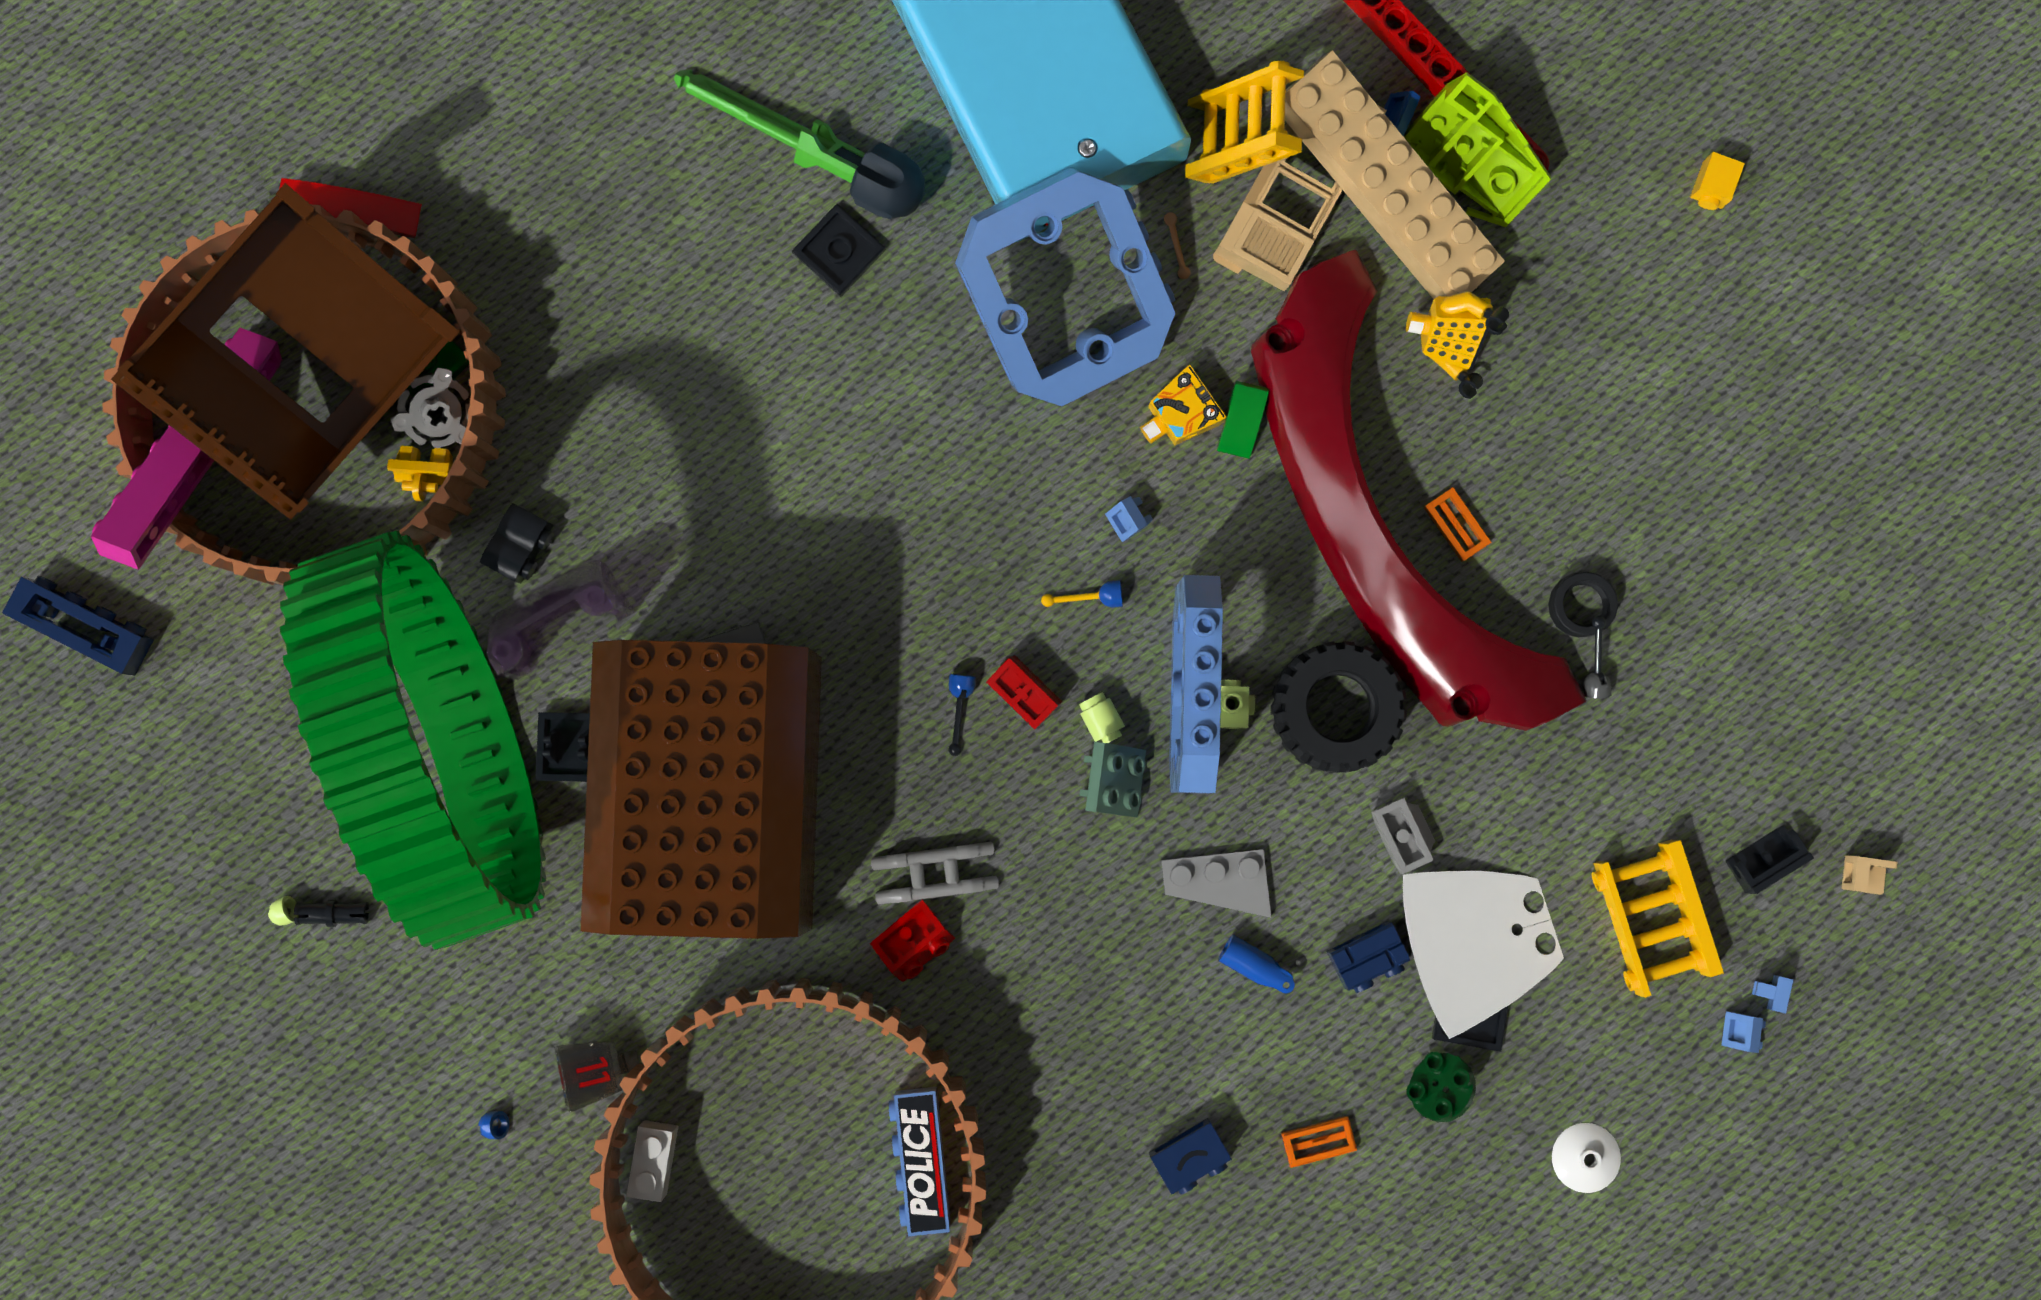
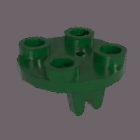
M1430 1052L1415 1068L1410 1084L1406 1089V1094L1412 1101L1414 1108L1423 1117L1437 1123L1451 1122L1462 1116L1471 1106L1476 1093V1079L1471 1067L1460 1057L1449 1053Z

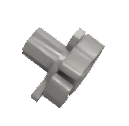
M437 367L434 374L424 373L418 375L410 384L412 388H416L422 383H432L433 386L425 387L414 395L410 402L409 411H406L405 401L410 394L409 389H406L401 394L396 405L398 413L390 417L394 431H405L417 444L423 445L427 441L426 437L415 432L412 426H415L421 433L427 436L440 437L430 438L434 448H441L453 444L455 441L462 444L468 423L470 402H464L465 413L461 419V404L455 394L448 390V387L457 390L464 400L469 396L467 389L456 379L452 378V371L449 369ZM440 406L442 410L440 417L431 420L429 410L436 411Z

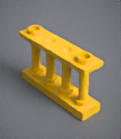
M1273 61L1269 63L1268 67L1217 88L1205 89L1200 95L1188 99L1189 107L1204 111L1203 155L1199 157V160L1186 164L1185 178L1203 183H1216L1301 153L1302 139L1288 135V131L1284 130L1286 84L1304 78V70L1291 67L1290 63L1286 61ZM1272 90L1271 129L1267 131L1266 135L1261 136L1262 94ZM1248 100L1247 139L1244 140V143L1238 145L1240 103ZM1226 108L1225 147L1221 149V152L1216 153L1218 111Z
M1671 839L1658 843L1660 852H1657L1656 857L1611 870L1609 862L1599 861L1593 863L1596 871L1592 872V880L1597 891L1603 892L1628 969L1623 972L1625 983L1630 991H1635L1636 995L1644 998L1652 996L1648 982L1694 969L1707 977L1724 974L1681 840ZM1657 870L1668 872L1671 885H1668L1666 890L1624 903L1621 902L1615 883ZM1668 903L1678 904L1682 917L1678 919L1677 923L1632 936L1626 916ZM1679 936L1689 937L1693 951H1689L1688 956L1643 969L1637 949Z

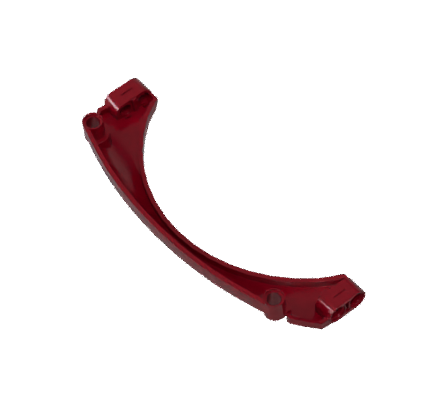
M1352 250L1323 261L1300 273L1295 278L1275 318L1278 324L1269 328L1253 342L1251 354L1259 386L1269 389L1265 411L1286 476L1310 532L1344 596L1385 658L1442 726L1450 727L1477 716L1479 722L1526 731L1545 724L1585 703L1587 700L1566 658L1540 654L1515 645L1487 631L1463 615L1437 593L1423 578L1394 540L1376 507L1364 477L1354 438L1350 402L1351 368L1356 340L1365 312L1378 290L1357 250Z

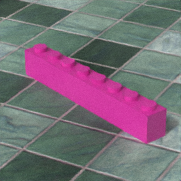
M241 327L233 338H229L225 342L227 347L269 381L282 361L277 341ZM169 425L163 436L154 441L150 454L143 464L134 469L131 480L123 492H119L114 497L108 513L94 525L91 538L99 555L139 570L214 460Z

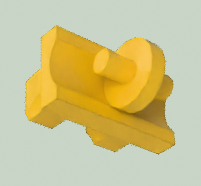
M400 446L396 459H388L387 469L393 472L396 482H402L403 491H412L413 499L423 502L427 492L436 493L438 485H442L453 465V456L448 449L434 448L431 451L429 462L420 461L421 452L418 448Z

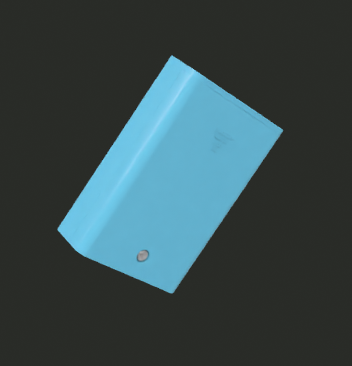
M892 0L995 205L1069 168L1111 182L1126 190L1187 159L1191 137L1119 0ZM1091 204V205H1089V206H1087V207H1085V208H1083V209H1081V210H1079V211H1077V212H1075V213H1073V214H1071V215H1069V216H1067V217L1061 219V221L1064 220V219H1067V218H1069V217H1071V216H1073V215H1075V214H1077V213H1079V212H1081V211H1083V210H1085V209H1087V208H1089V207H1091V206H1093L1094 204ZM1042 216L1035 222L1034 228L1036 233L1048 227L1049 220L1047 216ZM1026 236V237H1024V238H1022V239H1020V240H1018V241H1016V242H1019V241H1021V240L1027 238L1028 236Z

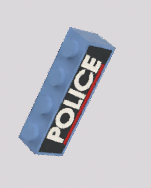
M937 1087L896 1091L894 1100H889V1116L891 1122H897L898 1135H892L894 1157L900 1156L901 1170H896L897 1191L904 1192L905 1205H899L901 1227L907 1226L908 1236L950 1232L951 1221Z

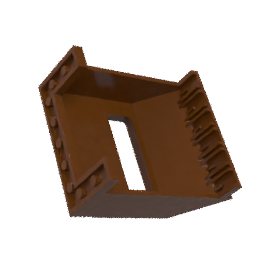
M285 183L277 191L276 196L137 351L118 368V372L111 380L291 520L297 512L300 513L307 506L311 496L448 341L451 342L460 331L433 308L424 304L316 212L311 204ZM240 296L247 299L352 385L353 390L324 422H320L210 333V329Z

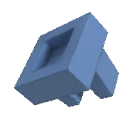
M1130 496L1105 513L1121 542L1135 536L1153 521L1150 514L1143 517L1139 511L1138 506L1143 503L1140 497L1132 498Z
M1774 975L1772 985L1754 981L1752 994L1769 998L1766 1009L1786 1014L1793 979Z
M1726 1011L1721 1046L1759 1053V1049H1762L1763 1042L1760 1041L1762 1028H1765L1766 1021L1763 1018Z

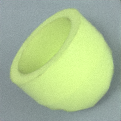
M284 896L271 903L268 917L272 923L279 926L293 923L294 918L299 917V915H294L296 901L291 896Z

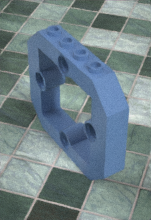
M1069 168L971 217L955 265L1010 384L1017 392L1064 406L1159 357L1175 316L1172 306L1175 297L1168 283L1163 284L1159 272L1163 270L1162 265L1155 252L1150 253L1146 244V241L1150 239L1143 222H1137L1133 213V210L1136 209V203L1128 189L1124 191L1122 187ZM1094 204L1111 244L1110 261L1114 267L1123 272L1142 319L1109 336L1098 328L1085 329L1076 339L1075 346L1077 352L1038 371L1021 335L1028 324L1027 312L1013 299L1004 297L986 256L1026 236L1039 244L1047 245L1053 243L1062 232L1061 219ZM1047 216L1049 220L1047 229L1044 232L1036 233L1034 228L1035 222L1040 217ZM1135 248V260L1130 264H1125V253L1129 249ZM1007 310H1014L1015 318L1013 322L1008 325H1002V314ZM1097 340H1102L1101 350L1097 354L1090 355L1089 348L1091 344Z
M1184 575L1175 587L1172 621L1169 746L1171 793L1208 794L1215 793L1220 757L1223 625L1220 576Z

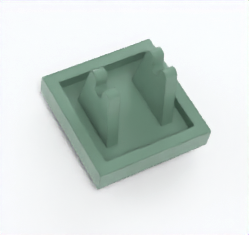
M1094 742L1092 756L1084 755V762L1091 763L1088 790L1080 789L1079 796L1087 797L1085 811L1138 818L1143 773L1146 767V750Z

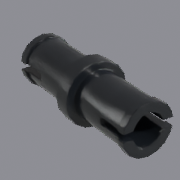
M328 900L326 903H296L294 915H299V917H295L294 922L296 925L326 924L327 927H336L337 924H367L369 913H365V910H369L368 902L338 903L337 900Z

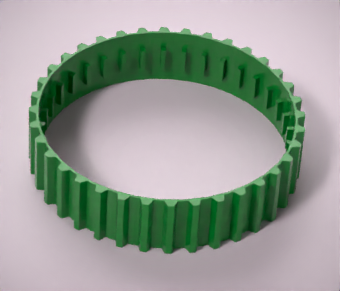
M389 531L297 563L298 567L289 571L291 580L284 582L283 585L288 599L280 601V609L285 617V625L280 626V634L286 643L287 654L283 655V663L290 673L292 688L288 689L290 699L297 706L301 721L297 726L300 735L307 742L311 755L309 764L312 773L319 777L324 790L323 801L327 810H331L339 825V837L342 843H348L355 856L357 871L360 875L365 874L371 883L374 898L377 902L383 900L387 905L390 919L394 923L401 921L409 938L418 936L421 946L427 947L432 945L434 950L446 948L534 917V912L541 909L539 900L545 896L541 883L546 881V874L542 866V861H545L546 857L541 846L540 837L543 836V832L537 819L536 810H538V805L530 785L532 779L530 772L525 766L522 756L523 750L516 736L510 711L507 709L502 697L501 685L495 679L490 667V659L487 653L483 652L474 625H470L465 616L464 607L461 601L456 600L447 578L440 576L436 563L433 559H426L424 550L419 544L414 546L410 536L405 535L401 537L399 531L391 533ZM394 666L404 684L424 731L440 779L448 813L420 752L406 712Z

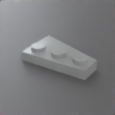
M1263 849L1161 860L1165 895L1271 918Z

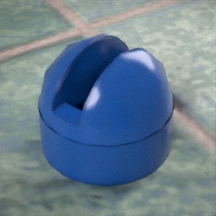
M503 1111L487 1112L480 1118L478 1123L480 1134L488 1139L504 1138L508 1133L510 1125L509 1118ZM499 1119L501 1121L500 1128L498 1126L492 1127L494 1120L498 1122Z

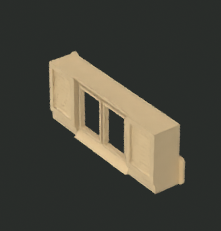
M1379 106L1385 114L1387 110ZM1287 123L1284 130L1288 131V135L1298 137ZM1287 158L1262 167L1225 236L1213 254L1215 262L1238 274L1243 269L1282 291H1285L1291 285L1342 192L1341 187L1336 181L1332 188L1286 163ZM1279 173L1325 199L1309 229L1262 203Z

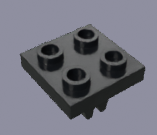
M538 712L535 781L587 782L590 713Z

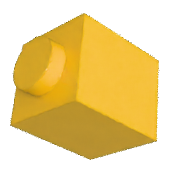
M1712 152L1702 163L1690 198L1698 200V205L1704 209H1722L1732 200L1745 163Z

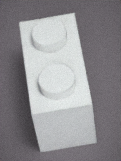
M645 1120L638 1126L626 1197L661 1202L665 1198L668 1191L678 1132L677 1125Z

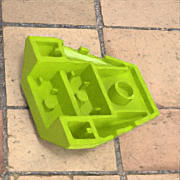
M1468 72L1447 83L1407 129L1404 135L1407 142L1445 188L1454 194L1459 190L1492 213L1490 215L1468 207L1467 215L1503 227H1507L1551 180L1550 174L1496 94Z

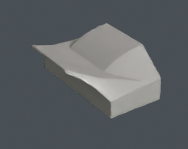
M1400 798L1371 812L1376 828L1392 862L1400 874L1403 875L1433 861L1431 850L1435 839L1419 805L1407 803L1405 798Z

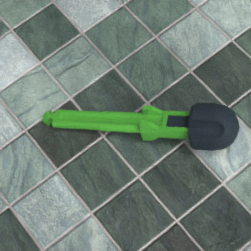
M680 70L675 73L674 81L678 88L686 87L685 91L690 95L796 149L795 164L803 168L817 165L850 182V193L855 204L879 217L894 219L908 216L917 209L925 195V178L918 164L906 154L884 143L876 144L864 153L837 139L830 126L818 119L813 122L812 130L702 74L693 75V70Z

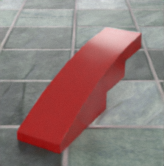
M281 178L280 188L286 183L309 204L320 205L334 218H337L343 210L352 211L368 226L376 220L383 223L396 235L410 238L416 237L422 204L350 188Z

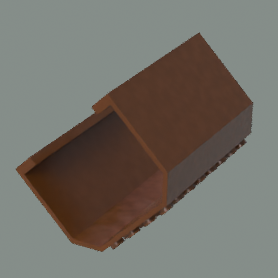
M647 640L593 642L580 931L608 935L762 939L799 937L812 929L821 656L808 647L760 643Z

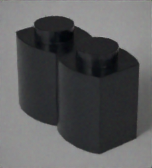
M512 503L500 521L496 533L485 548L480 563L514 582L521 584L523 579L529 580L537 568L538 563L534 560L540 549L546 550L554 537V533L551 532L553 524Z

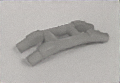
M990 841L873 857L871 859V866L874 871L909 866L912 887L877 891L875 894L877 904L899 903L997 889L999 883L996 875L960 880L957 860L993 855V843ZM943 862L946 882L926 885L923 864Z

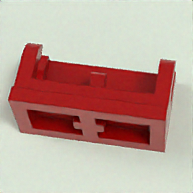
M1016 655L1009 657L986 681L1034 730L1063 702Z

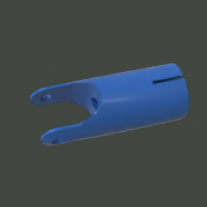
M1233 934L1230 936L1219 955V962L1259 985L1273 987L1282 993L1293 991L1295 983L1292 975L1281 968L1273 957ZM1285 982L1289 983L1288 988L1283 987Z

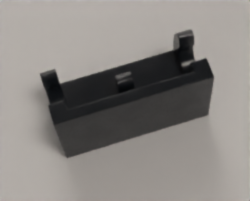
M1782 825L1725 862L1745 893L1758 894L1808 863L1814 857L1807 850L1798 834L1793 829L1788 831Z

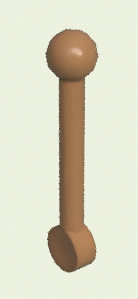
M1169 212L1165 215L1164 222L1170 229L1179 265L1177 274L1179 278L1187 279L1191 272L1186 267L1175 226L1177 216Z

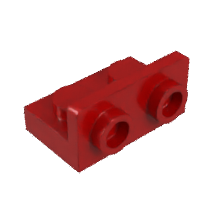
M922 899L869 944L889 971L900 981L904 982L920 974L923 970V965L933 957H938L945 953L950 943L955 940V937L945 928L928 904Z

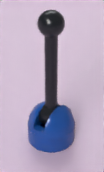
M949 674V690L957 698L953 741L948 751L952 756H958L962 751L959 739L963 702L965 698L974 692L976 676Z

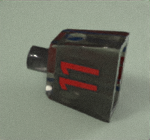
M614 1041L554 1045L565 1106L569 1112L579 1110L622 1091L623 1089L619 1085L622 1081L621 1075L629 1073L639 1064L636 1050L617 1054Z

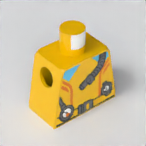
M1189 365L1150 401L1148 408L1155 417L1142 425L1140 429L1150 444L1167 434L1175 446L1224 423L1226 416L1194 369Z

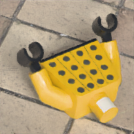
M1469 291L1448 297L1438 296L1434 298L1428 315L1416 312L1409 313L1406 322V332L1421 334L1422 352L1443 368L1455 381L1460 380V394L1467 399H1471L1476 395V389L1483 385V378L1478 373L1468 374L1467 369H1473L1488 331L1494 335H1500L1507 328L1505 321L1509 318V311L1504 307H1498L1493 310L1491 299L1480 298Z

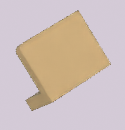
M1845 855L1842 889L1882 895L1884 893L1886 868L1897 869L1898 862Z

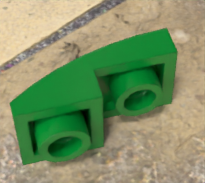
M1236 380L1227 407V415L1218 441L1217 451L1250 459L1267 401L1268 388Z

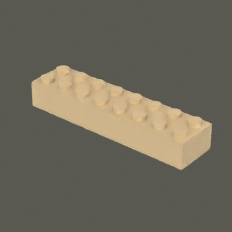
M1333 50L1313 64L1304 73V78L1296 80L1286 89L1285 121L1298 137L1302 139V142L1433 299L1438 296L1448 297L1466 291L1472 292L1505 262Z

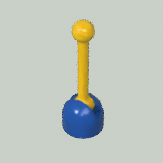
M1121 580L1108 581L1102 585L1099 592L1054 597L1051 594H1045L1041 598V603L1045 607H1051L1054 603L1099 599L1107 607H1123Z

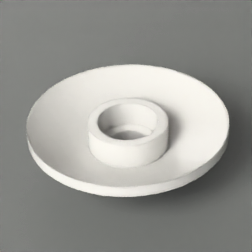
M1579 1123L1570 1126L1559 1135L1553 1147L1552 1163L1556 1175L1567 1187L1578 1192L1592 1193L1604 1189L1615 1179L1621 1164V1154L1615 1138L1606 1129L1592 1123ZM1593 1154L1595 1157L1594 1163L1586 1166L1584 1163L1585 1156Z

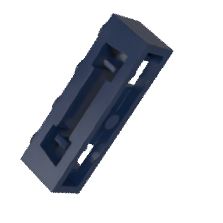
M38 575L35 580L25 577L20 578L2 614L121 674L136 675L154 639L144 635L147 630L146 628L128 620L125 625L116 621L117 614L98 605L96 609L85 605L87 601L85 597L68 590L66 594L55 590L58 585L57 583ZM47 600H50V601H52L53 603H52V604H49V603H47L46 601H47ZM58 610L98 630L119 635V638L105 634L101 643L60 622L42 619L36 615L38 613L42 617L54 619ZM105 648L112 650L113 654L105 651Z

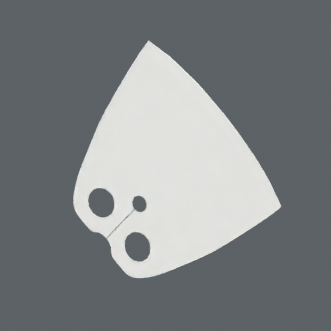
M1441 871L1403 875L1404 912L1414 960L1432 1010L1449 1039L1472 1028L1519 999L1550 974L1564 959L1545 899L1543 908L1537 913L1527 911L1524 906V897L1531 891L1538 892L1544 899L1537 878L1489 871ZM1514 924H1520L1523 928V932L1519 936L1512 933L1511 928ZM1542 933L1551 934L1556 942L1554 951L1549 955L1541 954L1536 948V938Z

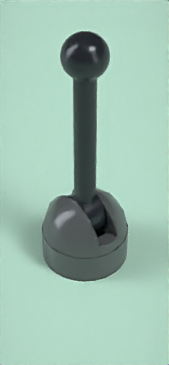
M1596 616L1592 620V625L1595 628L1594 672L1585 678L1583 694L1589 698L1602 699L1611 696L1612 684L1610 678L1601 672L1602 628L1605 627L1606 620L1603 616Z

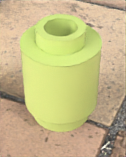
M1103 692L1079 704L1083 711L1080 715L1095 742L1102 740L1103 743H1110L1122 736L1120 729L1125 727L1111 699H1106Z

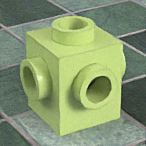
M1221 680V729H1247L1249 715H1254L1255 695H1249L1250 687H1241V680ZM1227 698L1234 701L1235 707L1233 710L1227 708Z

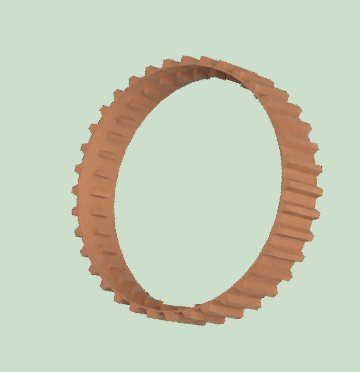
M312 205L316 212L357 247L365 249L366 245L374 247L389 259L394 254L401 257L399 262L414 274L419 268L427 274L421 279L435 292L440 290L444 295L440 302L455 315L458 323L454 324V326L464 338L467 350L464 351V355L469 361L470 366L469 387H471L470 407L468 408V423L459 453L445 481L429 503L405 527L399 530L401 537L405 535L410 536L413 545L419 544L423 548L425 556H427L425 544L430 542L435 536L446 540L452 535L448 524L454 519L456 514L465 516L470 514L472 507L467 499L471 496L474 488L485 489L489 482L482 474L486 461L498 459L500 451L491 444L494 431L505 427V419L496 413V401L506 397L505 388L495 381L493 371L501 366L500 357L485 345V342L492 334L489 328L473 315L477 309L474 302L457 287L458 283L443 268L421 251L411 240L405 236L398 238L383 223L376 220L368 226L352 211L343 210L337 218H334L320 205ZM256 210L246 211L244 222L234 226H230L224 220L214 223L215 234L203 241L193 235L186 239L188 251L177 260L165 256L160 261L164 272L155 282L143 280L139 285V289L144 297L139 302L137 308L124 309L121 316L128 322V326L123 337L112 338L110 347L118 353L115 367L104 370L103 378L113 384V398L102 403L103 412L114 416L115 430L106 437L108 444L119 448L123 456V460L116 466L120 476L131 479L134 469L142 465L150 454L151 446L154 443L152 411L113 382L111 378L118 372V368L126 359L130 358L260 214ZM182 508L166 530V532L177 535L175 545L183 550L203 555V562L232 571L236 575L274 585L277 583L284 585V582L291 580L289 571L298 567V565L280 561L279 568L269 567L271 561L251 556L249 562L242 560L243 551L226 545L223 548L216 543L219 538L214 534L200 530L195 524L198 520L194 516L185 513Z
M801 978L794 988L786 989L781 988L777 979L768 980L759 992L750 994L745 986L736 988L726 998L723 1005L714 998L706 1001L694 1012L695 1021L684 1015L665 1032L667 1040L659 1037L640 1056L643 1064L638 1063L624 1076L619 1085L625 1093H621L607 1107L604 1117L611 1125L599 1136L594 1145V1150L603 1156L602 1162L590 1174L589 1182L590 1185L600 1189V1199L590 1210L592 1220L603 1222L605 1234L597 1243L599 1253L611 1254L616 1268L609 1276L612 1285L625 1284L628 1292L632 1295L631 1300H673L661 1288L657 1278H654L642 1261L643 1256L641 1252L638 1253L631 1239L630 1232L632 1229L630 1224L626 1223L622 1209L625 1196L624 1194L621 1195L619 1176L624 1171V1164H619L620 1148L626 1144L629 1136L628 1134H623L627 1118L631 1119L639 1107L633 1104L638 1090L640 1089L644 1092L653 1080L647 1077L654 1064L657 1062L663 1067L671 1058L666 1050L678 1040L685 1046L694 1038L690 1031L706 1023L708 1029L715 1027L719 1023L717 1017L735 1011L736 1017H739L746 1013V1007L765 1004L766 1010H770L776 1006V1002H796V1008H803L805 1003H815L826 1006V1011L831 1013L834 1008L843 1009L856 1014L854 1019L861 1022L862 1018H865L883 1027L881 1031L883 1035L887 1036L890 1032L907 1044L905 1051L909 1055L915 1052L928 1065L926 1067V1074L929 1078L935 1074L944 1086L945 1090L942 1091V1098L945 1104L952 1101L959 1115L958 1118L954 1119L956 1132L964 1131L968 1147H961L962 1161L970 1160L972 1171L971 1178L963 1177V1192H970L967 1208L959 1207L958 1222L963 1223L958 1238L950 1237L948 1251L951 1254L944 1265L940 1263L934 1268L935 1279L925 1290L920 1287L916 1291L915 1300H939L941 1296L954 1297L958 1290L957 1267H970L973 1259L971 1236L981 1234L982 1206L977 1202L986 1199L985 1172L978 1169L985 1165L983 1139L972 1136L978 1131L976 1107L964 1106L966 1083L962 1076H950L948 1072V1053L944 1049L931 1050L926 1044L927 1030L922 1025L910 1029L900 1021L902 1012L900 1008L894 1005L885 1012L873 1005L872 993L864 991L858 998L844 995L842 983L833 982L827 991L813 989L808 978Z

